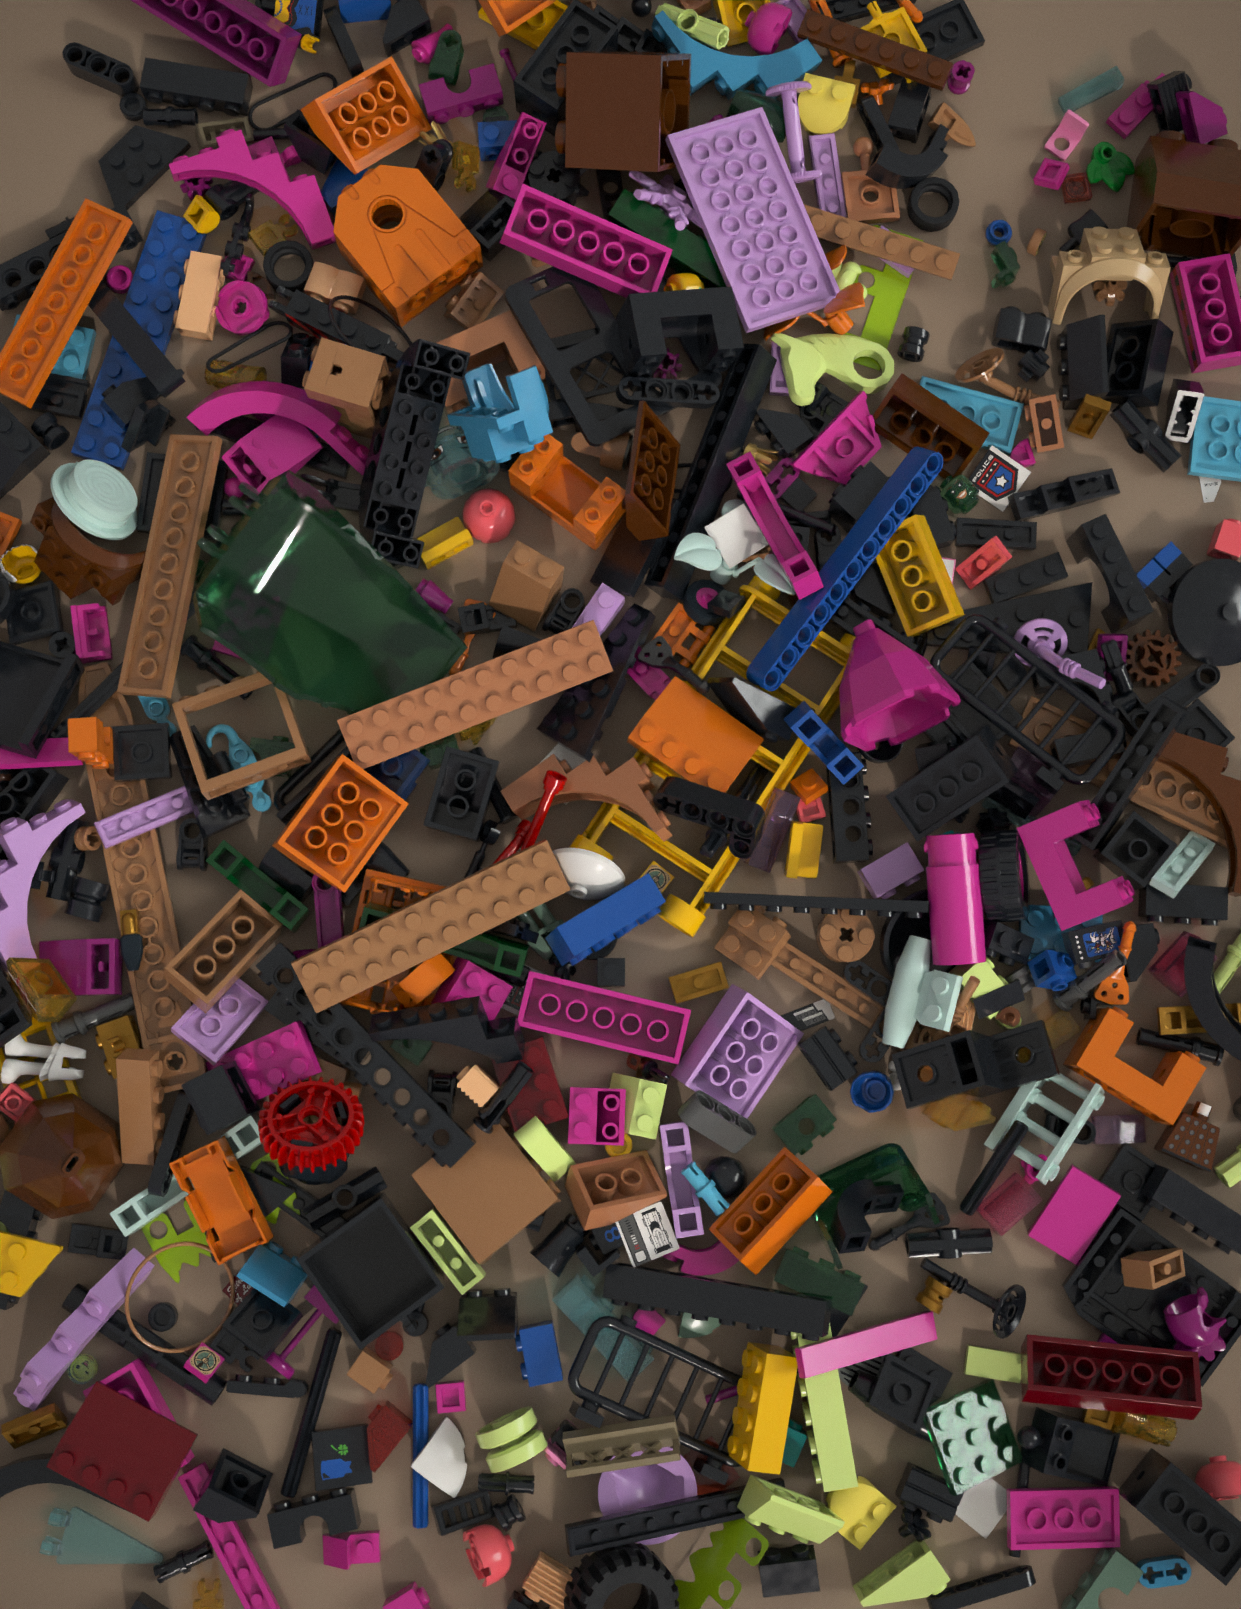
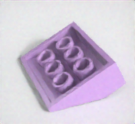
M732 984L680 1060L679 1065L671 1073V1076L694 1092L701 1090L748 1119L804 1033L750 993Z

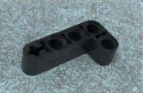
M675 776L666 777L654 795L653 803L660 811L662 810L665 813L710 828H718L730 834L729 850L735 857L740 859L751 857L762 836L765 811L755 802Z

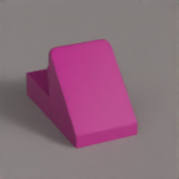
M380 1530L343 1532L331 1536L329 1533L323 1534L324 1565L349 1570L351 1564L380 1562Z

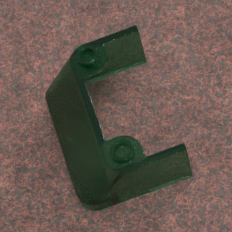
M888 1143L818 1175L833 1192L811 1217L838 1270L842 1269L843 1266L832 1240L831 1220L841 1194L848 1186L857 1181L871 1178L875 1186L900 1184L904 1194L898 1207L899 1209L911 1212L924 1207L935 1225L940 1223L929 1190L902 1147L898 1144Z

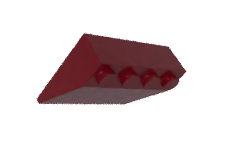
M96 1381L61 1438L46 1467L149 1522L157 1514L198 1434L100 1381Z

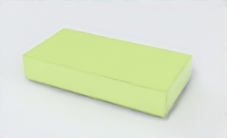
M967 1344L963 1373L1020 1383L1021 1353Z

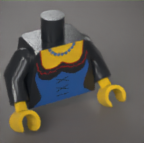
M262 0L261 9L302 34L298 49L312 54L317 53L312 47L314 42H320L324 0Z

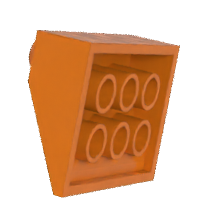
M392 56L316 98L300 109L314 134L354 175L420 137V132L426 133L432 129Z
M675 676L628 736L627 743L675 777L726 793L764 739Z
M341 754L333 761L272 846L296 864L345 893L409 803L345 755Z

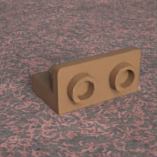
M481 271L472 275L469 273L460 283L462 289L458 295L454 294L445 305L447 310L443 316L447 319L452 318L466 330L484 322L504 291Z

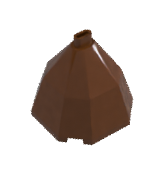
M73 1093L31 1101L0 1144V1166L4 1189L51 1219L92 1211L125 1165V1163H122L119 1123ZM72 1158H75V1162L72 1164V1166L70 1168H67V1165L72 1160Z

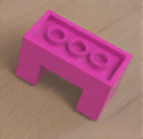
M1089 800L1076 802L1017 828L1061 931L1133 902L1132 896L1135 895L1130 881L1124 880L1123 876L1086 890L1065 839L1100 825L1098 819L1101 818L1099 810L1094 803L1090 804Z

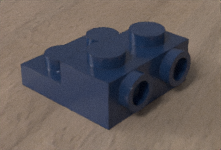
M414 749L363 770L406 801L417 786L415 781L431 760Z

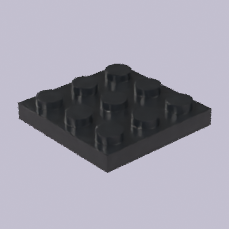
M147 452L136 527L139 533L150 534L166 454ZM218 461L203 540L218 541L225 494L224 484L228 473V465L225 461Z

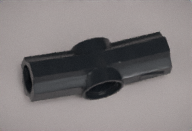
M1129 398L1111 412L1110 416L1128 436L1126 439L1129 446L1135 452L1145 454L1163 473L1182 456L1162 436L1163 432L1159 425L1151 419H1146Z

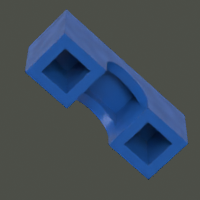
M805 701L784 718L788 726L810 747L843 785L864 767L858 758Z

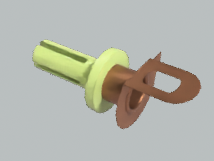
M1006 1007L1000 1014L997 1013L995 1019L1003 1023L1005 1028L1009 1030L1022 1026L1020 1012L1014 1007Z

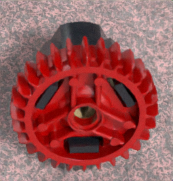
M309 1076L306 1082H302L298 1078L297 1084L294 1085L288 1081L286 1089L278 1087L277 1095H269V1102H263V1110L259 1113L258 1130L260 1142L263 1144L265 1153H269L271 1160L278 1159L279 1168L285 1177L295 1178L307 1185H321L336 1181L346 1172L349 1155L354 1154L355 1146H360V1138L363 1137L365 1122L362 1105L359 1103L358 1096L352 1094L351 1088L344 1090L343 1082L335 1086L333 1078L328 1082H324L322 1076L318 1081H313L312 1077Z

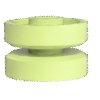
M532 1406L523 1407L505 1414L480 1428L475 1433L480 1448L492 1449L486 1456V1462L491 1473L501 1472L517 1466L534 1457L548 1446L542 1430H531L537 1423Z

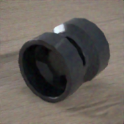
M907 326L902 336L904 342L900 344L897 354L904 360L920 362L923 360L925 353L923 347L928 343L930 334L923 328Z
M52 412L42 414L31 426L32 431L38 437L44 439L43 443L50 450L62 446L70 436V432L64 426L58 424V419Z

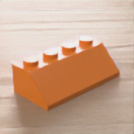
M784 1147L712 1224L709 1230L741 1263L757 1275L833 1191Z

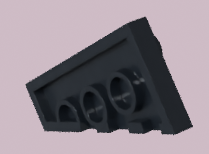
M195 725L190 726L207 778L211 779L219 776L210 760V757L213 755ZM181 731L173 733L170 736V744L203 840L247 820L251 816L244 804L235 806L229 793L210 800L206 799L201 793Z

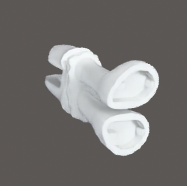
M21 1034L5 1044V1054L7 1056H31L48 1059L45 1063L7 1058L2 1065L1 1081L3 1084H11L21 1075H39L40 1081L48 1079L49 1082L54 1080L82 1079L85 1070L74 1067L62 1068L63 1057L86 1059L87 1051L65 1043H55L54 1046L33 1044L24 1041Z

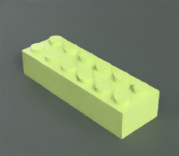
M830 1323L828 1335L819 1337V1341L832 1338ZM791 1332V1339H796L797 1345H792V1351L795 1356V1348L818 1342L802 1339L801 1333ZM838 1369L809 1378H799L798 1373L797 1380L801 1397H806L807 1400L802 1402L806 1426L811 1425L812 1429L806 1430L811 1455L816 1454V1458L811 1459L816 1484L822 1483L824 1492L858 1487Z

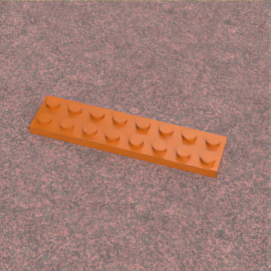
M85 198L0 352V394L30 409L32 408L133 224L128 217Z

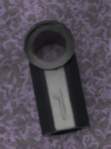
M230 180L224 185L216 184L205 193L204 199L219 214L220 220H227L238 211L239 205L245 202L248 193L255 195L259 190L244 183Z

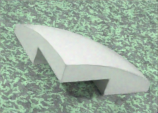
M447 1416L430 1436L427 1444L411 1463V1467L442 1491L455 1498L463 1485L467 1463L465 1462V1443L462 1435Z

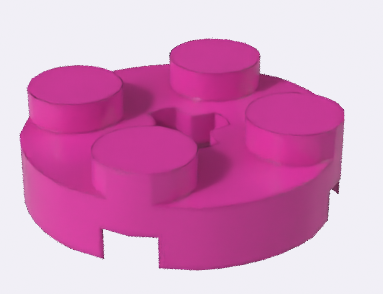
M242 280L232 281L225 285L218 295L220 299L215 309L216 317L223 328L237 335L244 336L257 331L270 316L264 292L250 282ZM240 302L246 304L244 313H237V310L240 308Z

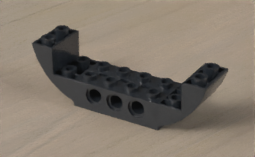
M418 339L403 353L390 376L386 389H383L359 491L360 538L367 558L416 569L419 567L424 542L413 538L450 381L451 378L464 380L470 357L469 352Z

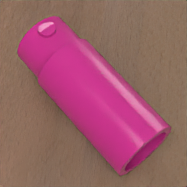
M974 833L926 836L924 852L928 853L926 877L933 965H964L986 962L979 863H976L978 841Z

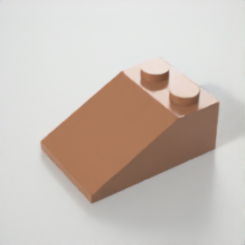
M647 1150L570 1165L565 1182L566 1191L584 1231L611 1225L667 1197V1192Z

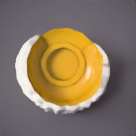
M28 544L12 547L11 551L8 550L6 554L1 555V573L10 582L19 584L33 582L41 572L34 563L38 552L37 549Z

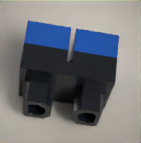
M1170 541L1136 575L1150 602L1153 603L1157 600L1168 609V602L1172 592L1171 586L1193 564Z

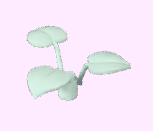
M740 499L727 501L721 511L722 516L744 503L751 516L752 514L745 501ZM702 533L688 534L682 539L675 551L674 560L684 561L697 568L710 571L712 580L720 585L727 584L732 576L737 578L740 573L754 566V572L762 581L787 594L795 595V591L774 554H767L764 560L757 557L738 568V564L729 568L721 556V551L716 549L714 540Z

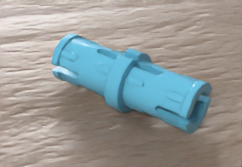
M695 1161L686 1166L687 1169L684 1168L681 1174L694 1187L696 1196L698 1198L702 1197L715 1216H719L725 1211L724 1208L727 1209L730 1204L714 1187L716 1183L705 1176Z

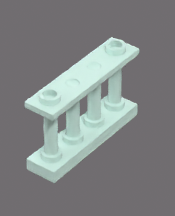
M1061 1073L1054 1077L1021 1086L984 1145L994 1153L1014 1121L1019 1120L1028 1126L1029 1132L1055 1147L1046 1161L1020 1145L1013 1153L1038 1169L1039 1173L1036 1178L1046 1185L1049 1180L1053 1181L1060 1170L1059 1163L1093 1110L1097 1111L1103 1104L1105 1099L1103 1094L1105 1091L1097 1083H1095L1090 1091ZM1046 1081H1053L1085 1100L1076 1114L1042 1094L1041 1089ZM1031 1104H1038L1069 1123L1061 1138L1027 1117L1026 1112Z

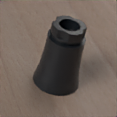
M569 1213L565 1217L564 1222L561 1220L549 1235L532 1249L530 1253L557 1277H560L565 1266L583 1243V1238L590 1230L584 1231L580 1220Z

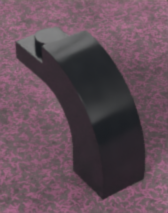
M940 124L928 137L921 154L917 155L903 153L886 142L875 154L865 175L891 188L907 189L915 187L920 181L930 178L947 159L948 155L943 150L947 145V141L944 139L949 129Z
M871 1178L857 1181L843 1191L833 1214L830 1227L832 1240L839 1254L865 1251L872 1230L864 1216L896 1212L904 1194L900 1184L875 1186Z

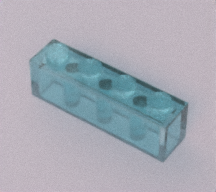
M576 1273L552 1296V1301L574 1325L586 1335L593 1321L599 1317L611 1316L619 1319L612 1312L615 1309L614 1305L607 1298L602 1297L600 1299L593 1291L596 1288L593 1282L586 1275L581 1278ZM608 1327L603 1328L599 1332L594 1343L597 1350L607 1360L620 1332ZM625 1335L612 1366L628 1382L645 1344ZM652 1347L649 1348L638 1375L654 1360L651 1354L654 1350Z

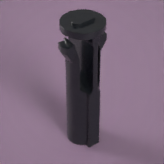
M519 1060L487 1106L478 1111L479 1117L475 1116L473 1119L474 1124L488 1134L493 1132L492 1126L495 1124L499 1125L502 1114L533 1075L534 1071L525 1062Z

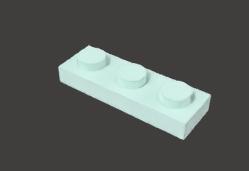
M1190 831L1155 873L1149 885L1174 899L1211 853L1215 843L1200 834Z

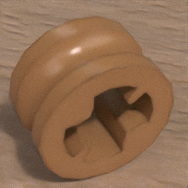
M95 826L79 827L74 835L75 845L81 851L97 850L102 842Z

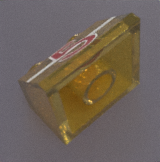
M8 958L6 961L11 983L17 990L19 997L24 1000L31 1010L32 1016L38 1022H59L77 1000V997L50 959Z

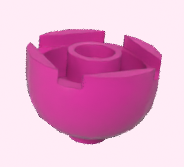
M771 2L761 5L756 12H750L745 22V26L748 27L747 40L750 47L759 55L775 53L779 46L778 42L781 36H784L791 20L792 9Z

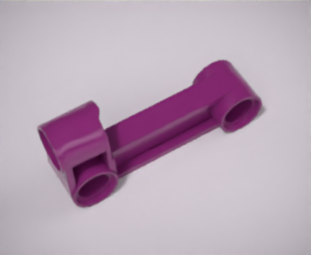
M314 875L312 887L314 889L318 948L345 936L342 896L339 889L334 886L326 888L322 885L321 878ZM316 949L293 951V954L300 958Z

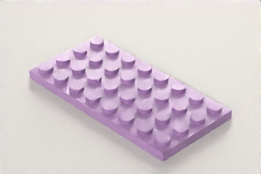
M763 107L667 135L665 141L726 287H732L736 310L745 332L749 333L825 308L836 297L840 289Z

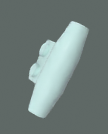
M910 935L896 965L885 1007L882 1039L884 1044L904 1049L916 1021L921 1025L947 1032L950 1031L963 977L938 970L929 972L931 940Z

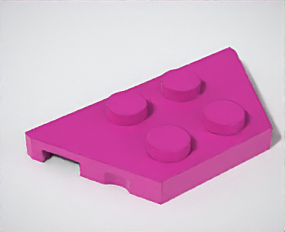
M860 391L790 465L804 472L846 485L851 479L850 475L860 465L864 466L882 447L879 435L875 432L873 415H870L866 399H868L867 394L864 391Z

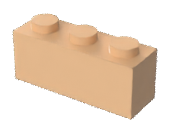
M191 251L190 258L186 259L184 264L185 282L179 289L180 306L179 310L175 311L173 318L174 326L182 336L209 341L213 340L217 321L215 309L218 306L220 299L218 295L224 287L226 277L223 276V270L220 269L221 262H225L222 256Z

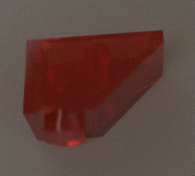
M387 1401L383 1407L378 1403L368 1416L371 1420L367 1427L370 1469L374 1473L413 1424V1421L390 1401Z

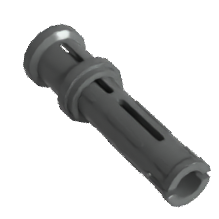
M1115 949L1086 973L1077 976L1075 980L1069 982L1067 988L1061 991H1054L1052 997L1056 1005L1063 1011L1068 1012L1071 1010L1073 1004L1080 999H1086L1090 995L1091 989L1127 964L1125 955L1120 950L1117 951Z
M130 992L83 1013L76 1011L73 1013V1016L59 1022L52 1021L51 1027L59 1044L65 1043V1040L78 1034H87L90 1028L134 1010L133 995Z

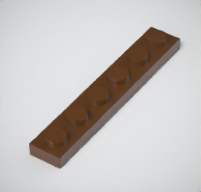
M807 9L797 32V36L800 39H808L816 45L943 91L953 68L952 62Z

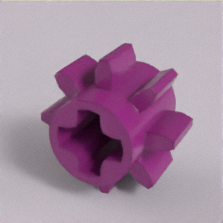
M212 178L183 180L184 183L180 185L183 193L188 192L187 195L190 201H192L196 195L204 198L205 193L211 188L209 185L213 183Z
M667 348V355L652 375L653 378L677 379L676 371H682V364L677 363L679 354L673 355L670 353L669 348ZM664 363L669 364L668 369H663Z

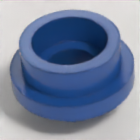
M995 220L986 229V239L994 246H1004L1012 237V229L1006 221ZM994 232H1001L1002 237H997Z

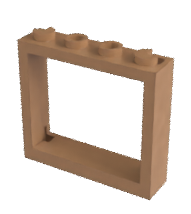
M276 666L263 667L257 670L256 674L247 677L239 676L233 678L230 683L223 686L215 685L208 687L203 693L195 696H183L179 699V702L172 704L201 793L207 800L312 762L285 684ZM273 683L295 748L208 779L186 715Z

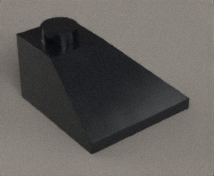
M223 1448L200 1490L193 1511L217 1523L256 1518L260 1512L273 1473Z

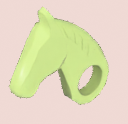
M773 333L771 340L781 347V365L791 401L799 406L810 405L813 402L816 382L824 373L836 377L855 391H864L866 394H874L884 390L894 374V360L889 351L880 344L861 337L832 333L811 334L798 338L781 333ZM864 356L873 358L881 366L882 375L876 379L863 378L854 369L853 361Z

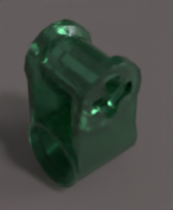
M446 30L440 35L435 54L429 66V80L444 77L445 84L450 86L456 85L464 56L462 39L458 32Z

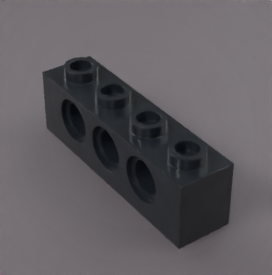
M852 752L864 767L853 776L854 786L851 788L845 787L826 767L833 864L866 862L869 860V855H873L872 839L867 837V828H871L870 812L865 811V802L869 801V790L867 785H863V775L867 774L866 759L861 758V752ZM844 802H853L856 806V813L853 815L847 814L843 809ZM847 828H853L858 832L857 841L851 842L846 838L845 831Z

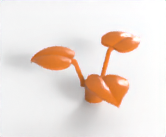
M845 245L825 253L831 270L839 267L847 254V247ZM857 282L840 290L836 297L825 306L823 310L825 318L820 317L814 312L807 314L819 321L824 327L829 325L835 334L843 335L854 324L846 311L865 307L864 288L861 283ZM800 316L765 327L764 340L767 342V339L773 333L778 334L795 324Z

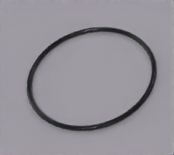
M347 295L336 296L330 300L328 304L330 321L347 345L355 347L342 333L332 314L333 303L341 299L361 303L376 311L402 334L409 346L412 344L403 329L374 305Z

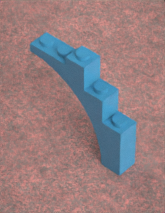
M661 11L654 17L651 26L654 37L658 42H663L668 49L667 53H691L690 96L714 79L717 91L721 95H725L728 100L754 83L757 95L770 104L779 96H766L765 92L769 87L786 82L802 81L805 73H813L822 62V58L808 39L774 54L740 56L713 50L693 40L679 29L664 11Z

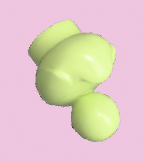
M850 261L844 264L841 263L839 267L832 270L839 289L842 290L853 284L857 275L862 273V270L857 263ZM862 284L864 288L863 297L865 299L867 296V288Z

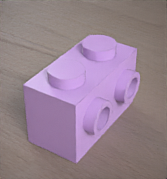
M906 842L860 869L857 873L873 899L878 897L887 899L897 893L895 887L904 883L908 887L920 879L918 874L924 871L910 845Z

